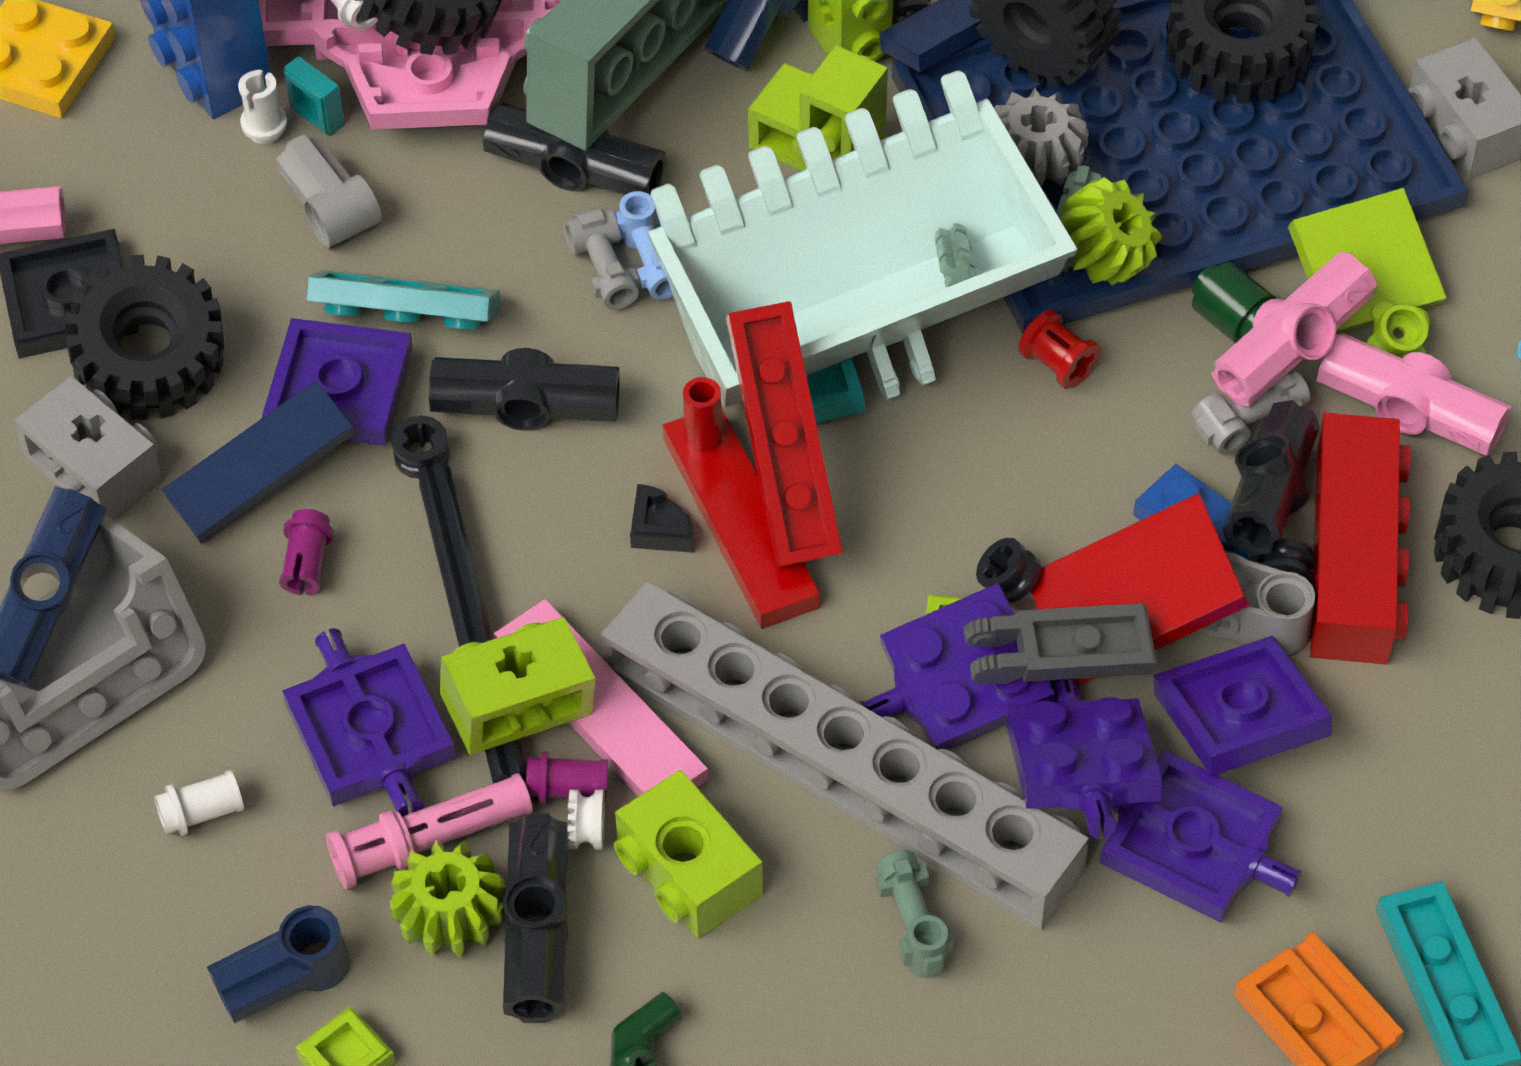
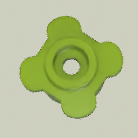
M1386 300L1375 304L1370 312L1371 318L1374 321L1373 334L1367 339L1366 343L1402 359L1411 352L1426 354L1422 344L1428 336V328L1431 321L1425 310L1409 304L1393 305L1390 301ZM1396 328L1402 330L1403 338H1396L1393 330Z

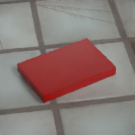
M1199 493L1041 567L1037 583L1030 591L1037 609L1143 603L1147 608L1154 650L1250 606L1206 504ZM1097 677L1077 678L1076 680L1080 686Z

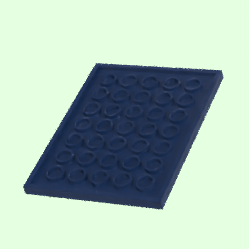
M1118 0L1112 7L1122 11V21L1117 25L1121 28L1119 37L1081 78L1079 77L1074 83L1066 85L1063 81L1059 86H1049L1046 76L1037 83L1028 79V70L1024 68L1017 73L1008 66L1011 61L1010 58L1004 53L997 57L990 49L994 44L990 37L978 39L920 73L899 60L892 61V79L899 92L912 89L918 93L928 121L950 113L941 85V78L957 70L965 73L976 103L989 99L994 109L996 105H1006L1012 92L1028 98L1036 87L1040 96L1049 98L1060 91L1063 104L1072 103L1079 105L1081 120L1086 122V128L1089 132L1088 144L1084 151V161L1081 165L1089 166L1091 172L1100 174L1101 178L1105 177L1110 182L1115 183L1125 180L1129 186L1130 193L1132 195L1144 193V207L1147 211L1157 214L1151 223L1162 235L1160 241L1155 245L1157 257L1151 261L1148 267L1126 282H1119L1113 286L1107 281L1093 284L1089 279L1086 268L1073 270V267H1070L1068 272H1061L1060 275L1003 297L1022 334L1038 315L1049 309L1059 313L1063 318L1062 324L1191 287L1200 273L1210 265L1219 266L1225 262H1232L1245 271L1297 256L1298 253L1288 226L1294 219L1404 188L1416 220L1464 207L1469 190L1352 0H1314L1313 5H1318L1319 15L1311 62L1308 64L1307 73L1301 81L1295 78L1293 89L1285 94L1276 87L1273 99L1261 102L1258 94H1250L1249 104H1236V95L1225 93L1223 102L1212 99L1211 88L1205 86L1198 93L1189 87L1191 75L1180 79L1174 72L1175 61L1169 62L1166 54V37L1172 0ZM1241 27L1222 30L1227 35L1240 39H1251L1260 36L1250 29ZM1067 177L1063 185L1047 179L1041 187L1056 213L1061 196L1064 195L1063 190Z

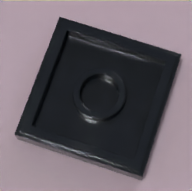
M115 229L0 253V276L18 359L68 348L65 317L66 312L72 313L70 299L75 290L86 294L84 279L93 271L101 279L106 277L105 264L117 259L120 268L124 269ZM138 326L131 328L123 336L139 333Z

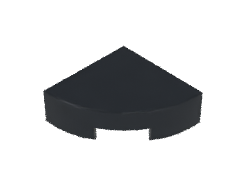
M637 484L630 532L631 548L694 553L692 521L688 514H685L678 505L667 498V493L656 487Z

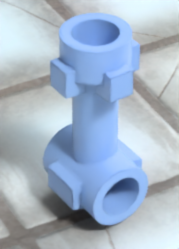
M641 191L630 192L621 199L619 204L620 211L614 213L619 225L621 240L627 247L637 249L644 267L637 269L641 289L647 288L650 296L656 300L669 299L673 297V294L647 233L650 230L661 227L655 206L649 194Z

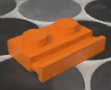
M1314 931L1305 936L1304 942L1293 949L1288 947L1236 982L1233 996L1295 1066H1370L1377 1061V1057L1389 1048L1393 1050L1401 1044L1404 1034L1401 1027Z

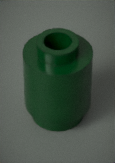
M1225 262L1219 266L1210 265L1200 273L1192 287V293L1194 294L1192 301L1193 310L1234 343L1238 342L1253 328V321L1262 304L1270 299H1276L1273 294L1232 262Z

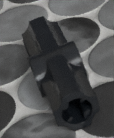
M496 103L487 118V125L482 138L484 152L537 167L546 180L554 186L568 191L582 190L589 183L625 195L630 192L641 191L651 196V191L661 186L663 172L666 167L665 151L609 135L608 130L585 151L527 123L526 109L507 103H502L501 105Z
M532 348L510 350L502 356L501 360L435 357L431 362L429 376L430 412L495 415L496 419L503 425L522 431L541 428L549 421V418L616 422V418H618L620 367L554 363V360L548 354Z
M1294 400L1273 403L1269 415L1263 418L1256 439L1246 443L1236 453L1235 464L1241 479L1222 527L1229 546L1238 547L1249 556L1270 554L1274 542L1282 536L1288 516L1297 512L1306 504L1309 499V491L1303 474L1320 429L1318 419L1313 410L1299 406Z
M525 814L522 819L509 823L507 890L503 900L506 919L503 1012L504 1015L518 1018L523 1023H547L549 1019L564 1014L565 946L569 934L566 913L567 822L552 818L550 814ZM533 913L549 915L546 919L538 922H530L523 919Z

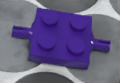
M997 583L881 634V646L894 670L895 688L865 701H860V705L880 717H894L906 711L909 717L922 727L932 747L937 750H949L1007 723V705L1032 704L1038 701L1055 702V693L1048 680L1023 682L1022 677L1008 684L996 685L994 683L980 685V683L972 681L970 664L973 663V660H977L978 657H984V655L1018 653L1016 640L1002 647L984 646L983 648H974V646L966 644L964 626H967L966 623H970L971 620H977L978 618L1014 615L1000 585Z
M329 629L331 644L325 631L321 632L316 637L315 644L319 648L327 667L313 679L282 690L287 710L332 806L374 790L386 789L396 812L398 811L401 816L409 814L408 805L412 813L422 810L424 804L419 798L410 778L419 772L455 759L456 754L454 743L405 643L375 655L351 657L339 629Z
M1064 679L1055 680L1051 686L1055 693V702L1038 701L1032 704L1007 705L1006 727L1026 809L1063 807L1082 810L1087 821L1088 833L1095 838H1099L1101 826L1103 838H1107L1115 832L1117 827L1111 808L1126 803L1161 801L1162 777L1138 698L1119 699L1108 697L1097 701H1082L1077 680L1067 679L1066 689Z
M1162 750L1157 758L1162 777L1161 801L1126 803L1111 808L1118 812L1117 827L1101 850L1100 864L1220 923L1238 893L1251 884L1254 879L1290 897L1302 875V870H1297L1266 855L1268 841L1281 821L1282 806L1220 776H1211L1207 770L1168 751Z

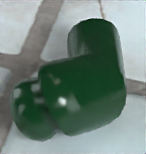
M665 992L659 993L613 1028L611 1034L610 1066H657V1060H655V1039L682 1020V1014L678 1006Z

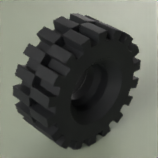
M355 0L363 1L360 12L366 21L374 17L378 19L375 30L385 37L391 31L399 36L396 45L408 49L410 42L420 44V53L428 55L433 54L436 46L442 47L444 55L456 54L460 43L466 50L475 46L479 36L484 38L488 33L502 0Z
M973 0L974 2L968 7L971 18L981 20V23L976 27L982 38L990 37L994 42L990 49L997 57L1004 53L1011 59L1008 65L1017 73L1022 68L1028 70V79L1037 83L1046 76L1049 86H1059L1063 81L1066 85L1074 83L1079 77L1081 78L1111 47L1121 31V28L1117 25L1122 21V11L1112 7L1118 0Z
M1172 0L1166 37L1169 62L1175 61L1174 72L1180 79L1191 75L1189 87L1200 93L1205 86L1211 88L1212 99L1223 102L1225 93L1236 95V104H1249L1250 94H1258L1261 102L1273 99L1276 87L1285 94L1293 89L1295 78L1301 81L1307 73L1308 64L1311 62L1317 28L1318 5H1313L1314 0ZM1241 27L1250 29L1260 36L1251 39H1240L1229 36L1222 30Z
M144 254L130 256L131 267L121 269L116 259L105 264L106 277L101 279L93 271L84 279L86 294L75 290L70 299L72 313L66 312L65 329L70 364L73 367L74 377L82 385L85 384L90 392L94 389L102 391L114 404L119 416H121L125 406L132 407L134 419L147 420V409L159 408L161 418L173 416V403L181 401L186 410L197 403L196 388L198 387L207 394L214 385L213 371L221 372L223 365L222 350L225 349L221 309L218 299H212L211 286L204 278L195 284L194 269L182 263L177 272H174L171 269L170 258L157 255L155 266H147L144 262ZM139 325H157L166 329L170 335L168 347L157 354L149 356L131 354L125 351L121 344L124 333Z
M1517 451L1503 452L1500 464H1495L1491 455L1479 458L1475 472L1469 466H1466L1458 472L1455 484L1450 482L1445 493L1435 532L1434 556L1436 562L1443 561L1440 574L1447 584L1457 579L1459 580L1456 594L1467 602L1473 595L1481 598L1479 610L1492 614L1495 605L1507 607L1506 618L1520 619L1521 550L1504 545L1493 534L1494 530L1503 527L1521 528V462H1518Z

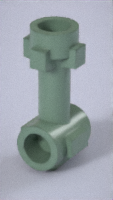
M894 851L885 855L877 863L876 868L879 874L876 875V886L880 897L894 895L904 922L907 936L900 939V955L904 966H907L918 977L932 978L942 973L945 969L947 957L954 952V938L950 927H947L940 918L930 915L920 890L921 887L929 885V874L925 863L918 864L912 851Z

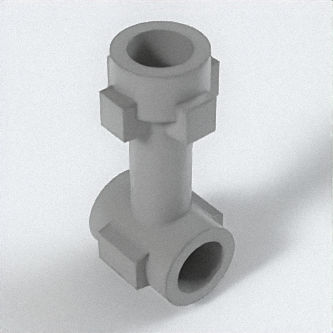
M593 208L574 213L573 218L564 220V233L571 253L573 255L589 253L598 273L597 277L591 278V288L595 297H602L605 306L613 310L631 305L639 294L637 288L639 287V277L634 267L622 269L611 246L620 243L621 240L619 225L611 208L604 210Z
M1293 370L1282 377L1250 407L1238 404L1230 405L1221 393L1211 394L1202 399L1192 412V417L1195 420L1194 429L1207 446L1214 444L1221 454H1231L1240 449L1250 438L1251 431L1247 425L1267 417L1273 403L1294 400L1301 407L1308 405L1310 402L1309 388L1304 378L1297 371Z

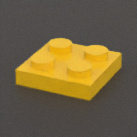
M5 0L0 6V100L62 119L116 39L113 23L40 0Z

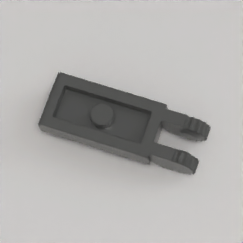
M1143 603L1018 610L1016 615L978 618L977 620H971L970 623H966L967 626H964L966 644L974 646V648H983L984 646L1002 647L1015 640L1017 641L1018 653L984 655V657H978L977 660H973V663L970 664L972 681L980 683V685H989L991 683L995 685L1008 684L1022 677L1023 682L1152 674L1157 665L1147 608Z

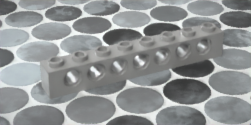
M646 581L601 633L602 659L625 683L905 850L912 851L915 856L1040 930L1043 929L1085 872L1089 838L1081 834L1077 826L1070 820L1056 814L1049 815L1038 808L1026 809L1023 797L1012 786L1000 781L992 782L968 768L966 763L955 753L947 749L937 750L913 736L909 729L897 719L889 716L880 717L858 704L854 697L842 687L834 684L826 685L803 672L801 667L787 655L782 653L772 654L750 641L737 626L729 622L719 623L700 612L690 600L676 591L666 592L651 582ZM680 649L691 651L685 654L673 653V651ZM734 680L745 682L736 686L725 684ZM794 712L799 714V716L787 718L778 714ZM837 744H848L854 746L855 748L849 750H839L833 748L832 746ZM902 776L910 779V781L895 783L889 781L888 778ZM947 809H959L966 812L967 814L962 816H951L945 814L942 811ZM1015 842L1022 845L1023 848L1009 850L1001 847L999 844Z

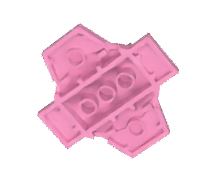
M258 0L266 46L314 44L317 60L330 59L344 67L372 130L487 125V118L496 103L499 104L516 61L527 54L524 48V40L529 27L537 18H543L560 0H502L485 37L481 38L479 36L476 45L468 50L460 43L456 54L444 55L441 46H436L432 55L420 53V44L410 42L408 49L396 45L398 35L390 31L383 37L375 30L377 22L365 30L348 28L340 21L337 15L338 9L330 0Z

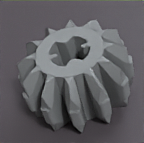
M1036 87L1028 98L1012 92L1006 105L995 106L996 113L1040 187H1042L1047 179L1063 185L1068 172L1077 171V168L1083 163L1089 134L1086 122L1081 120L1078 104H1063L1060 91L1049 98L1040 96Z

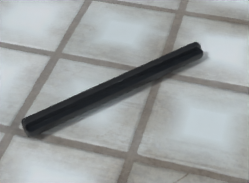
M445 463L424 466L418 472L419 487L459 647L470 642L484 643L493 640L494 636L451 468ZM520 739L485 750L493 784L511 778V775L517 773L526 783L527 766Z

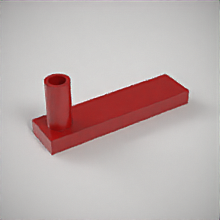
M787 301L728 313L725 317L777 567L842 554L792 303Z
M697 377L690 380L683 388L684 417L662 424L663 440L760 628L764 629L819 609L820 593L804 562L778 567L776 565L759 478L721 407L720 386L717 382L707 377Z

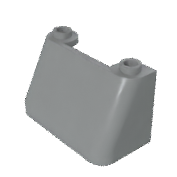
M105 515L72 588L70 604L64 613L60 615L28 688L0 679V791L14 790L33 780L189 678L198 670L204 659L206 650L204 635L168 559L107 515ZM59 588L55 589L54 591H52L51 593L44 596L38 601L48 600L49 598L53 597Z

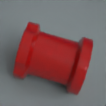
M1049 309L1038 315L1028 325L1019 341L1018 351L1026 359L1032 360L1036 358L1056 374L1057 383L1064 389L1074 388L1092 372L1100 357L1101 348L1092 339L1083 341L1062 324L1063 318L1059 313Z

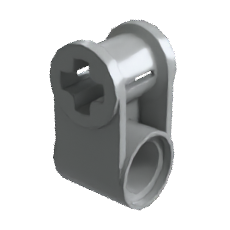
M1227 552L1250 606L1198 631L1212 637L1227 638L1243 644L1273 636L1286 655H1293L1303 650L1310 641L1315 603V592L1311 583L1297 573L1281 571L1248 561L1244 557ZM1278 613H1288L1290 615H1283Z

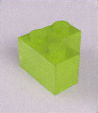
M835 45L814 73L804 72L784 63L748 108L749 148L755 150L762 146H769L773 150L777 161L800 171L806 170L796 139L797 134L811 127L820 129L831 159L852 152L855 149L845 122V116L847 113L859 108H865L869 111L879 139H885L888 67L876 63L867 56L858 55Z

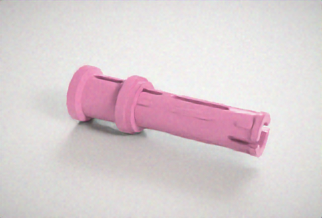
M517 773L511 775V778L455 796L447 801L405 816H401L398 811L392 813L390 810L379 814L378 822L342 835L337 830L326 833L327 847L337 876L344 889L347 890L357 885L358 878L391 866H395L398 870L408 868L407 858L409 857L410 850L420 853L431 849L436 839L441 844L518 816L531 814L533 812L532 803L527 787L522 777Z

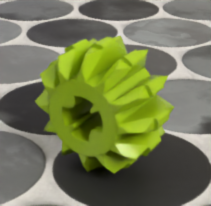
M1104 177L1098 181H1091L1066 199V203L1060 207L1062 212L1060 221L1078 249L1075 256H1073L1075 259L1073 270L1086 268L1089 279L1093 284L1107 281L1113 286L1119 282H1126L1150 265L1151 261L1157 257L1155 245L1160 241L1162 235L1151 224L1157 214L1147 211L1144 207V193L1132 195L1125 180L1113 183Z
M436 839L431 849L432 855L425 857L410 850L409 857L407 858L408 870L394 871L392 879L394 895H392V900L389 902L391 914L397 923H401L402 936L407 940L408 944L423 940L424 949L431 958L443 944L451 945L453 953L460 958L465 948L464 941L470 939L486 946V942L489 939L488 926L501 925V921L504 918L503 903L501 902L506 892L505 883L500 874L495 873L494 862L489 857L488 852L472 857L471 847L465 840L453 852H445V847Z

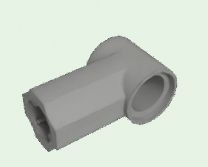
M304 134L287 142L285 150L276 158L278 173L303 204L308 223L319 242L328 249L382 222L379 204L368 183L358 174L350 177L321 138L313 139Z

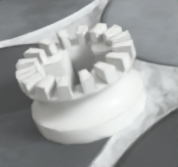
M570 790L568 811L571 812V814H568V820H571V824H568L569 849H578L581 843L589 842L593 845L594 850H603L605 836L604 790H595L594 794L590 797L582 796L579 790Z

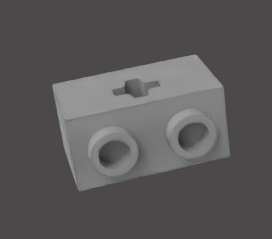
M1476 37L1415 60L1408 92L1448 158L1456 162L1468 179L1521 159V94Z
M72 376L14 419L24 457L59 487L72 489L91 497L97 503L107 507L106 515L113 520L163 482L157 459L160 448L152 434L139 423L131 426L118 415L114 404L102 391L94 389L90 392Z

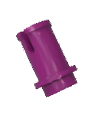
M301 509L295 511L292 514V519L284 524L283 533L288 539L279 584L284 590L301 595L304 580L307 581L306 594L313 595L318 593L321 588L320 579L325 548L333 541L334 530L330 526V519L326 514L317 510Z
M547 751L541 752V758L528 757L526 787L530 797L539 798V804H546L547 798L569 799L570 790H579L580 794L584 797L592 796L595 790H604L606 802L608 759L598 761L549 758V752Z

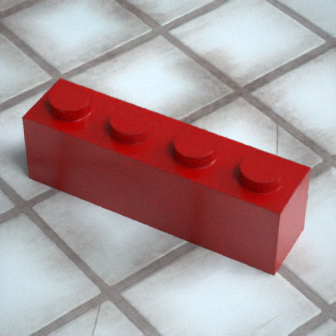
M1325 412L1323 414L1316 449L1313 537L1315 563L1312 569L1314 574L1312 586L1315 592V603L1310 635L1309 658L1388 665L1393 641L1405 640L1408 622V602L1397 601V586H1406L1409 549L1398 548V534L1407 533L1410 498L1409 496H1399V482L1407 483L1411 448L1410 445L1400 444V419Z

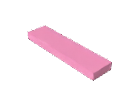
M544 599L496 631L494 639L511 634L523 625L533 622L546 623L562 616ZM568 623L595 676L592 715L568 722L569 725L602 759H608V766L637 797L680 769L697 788L708 781V768Z

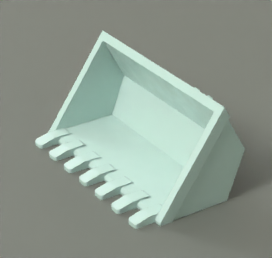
M957 70L941 78V85L950 113L931 121L927 120L916 91L908 89L896 94L893 97V103L903 132L885 139H879L868 110L859 108L847 113L845 122L855 150L831 159L820 129L811 127L799 132L796 139L806 170L783 178L774 152L769 146H762L750 151L748 159L758 188L740 196H734L723 167L714 165L703 169L699 177L710 207L686 216L677 191L672 184H665L651 191V198L661 227L650 230L647 233L655 255L669 282L694 355L706 377L714 380L720 386L721 403L724 408L743 401L725 317L728 313L791 301L806 376L867 352L881 393L888 400L901 393L899 390L900 383L892 367L886 349L887 346L903 340L910 360V368L915 379L919 381L921 386L931 383L936 378L921 332L922 329L1060 275L1067 259L1075 256L1078 249L989 99L976 103L965 73ZM955 222L966 228V236L971 242L977 276L950 287H945V278L940 273V263L938 262L934 237L939 228L950 230Z

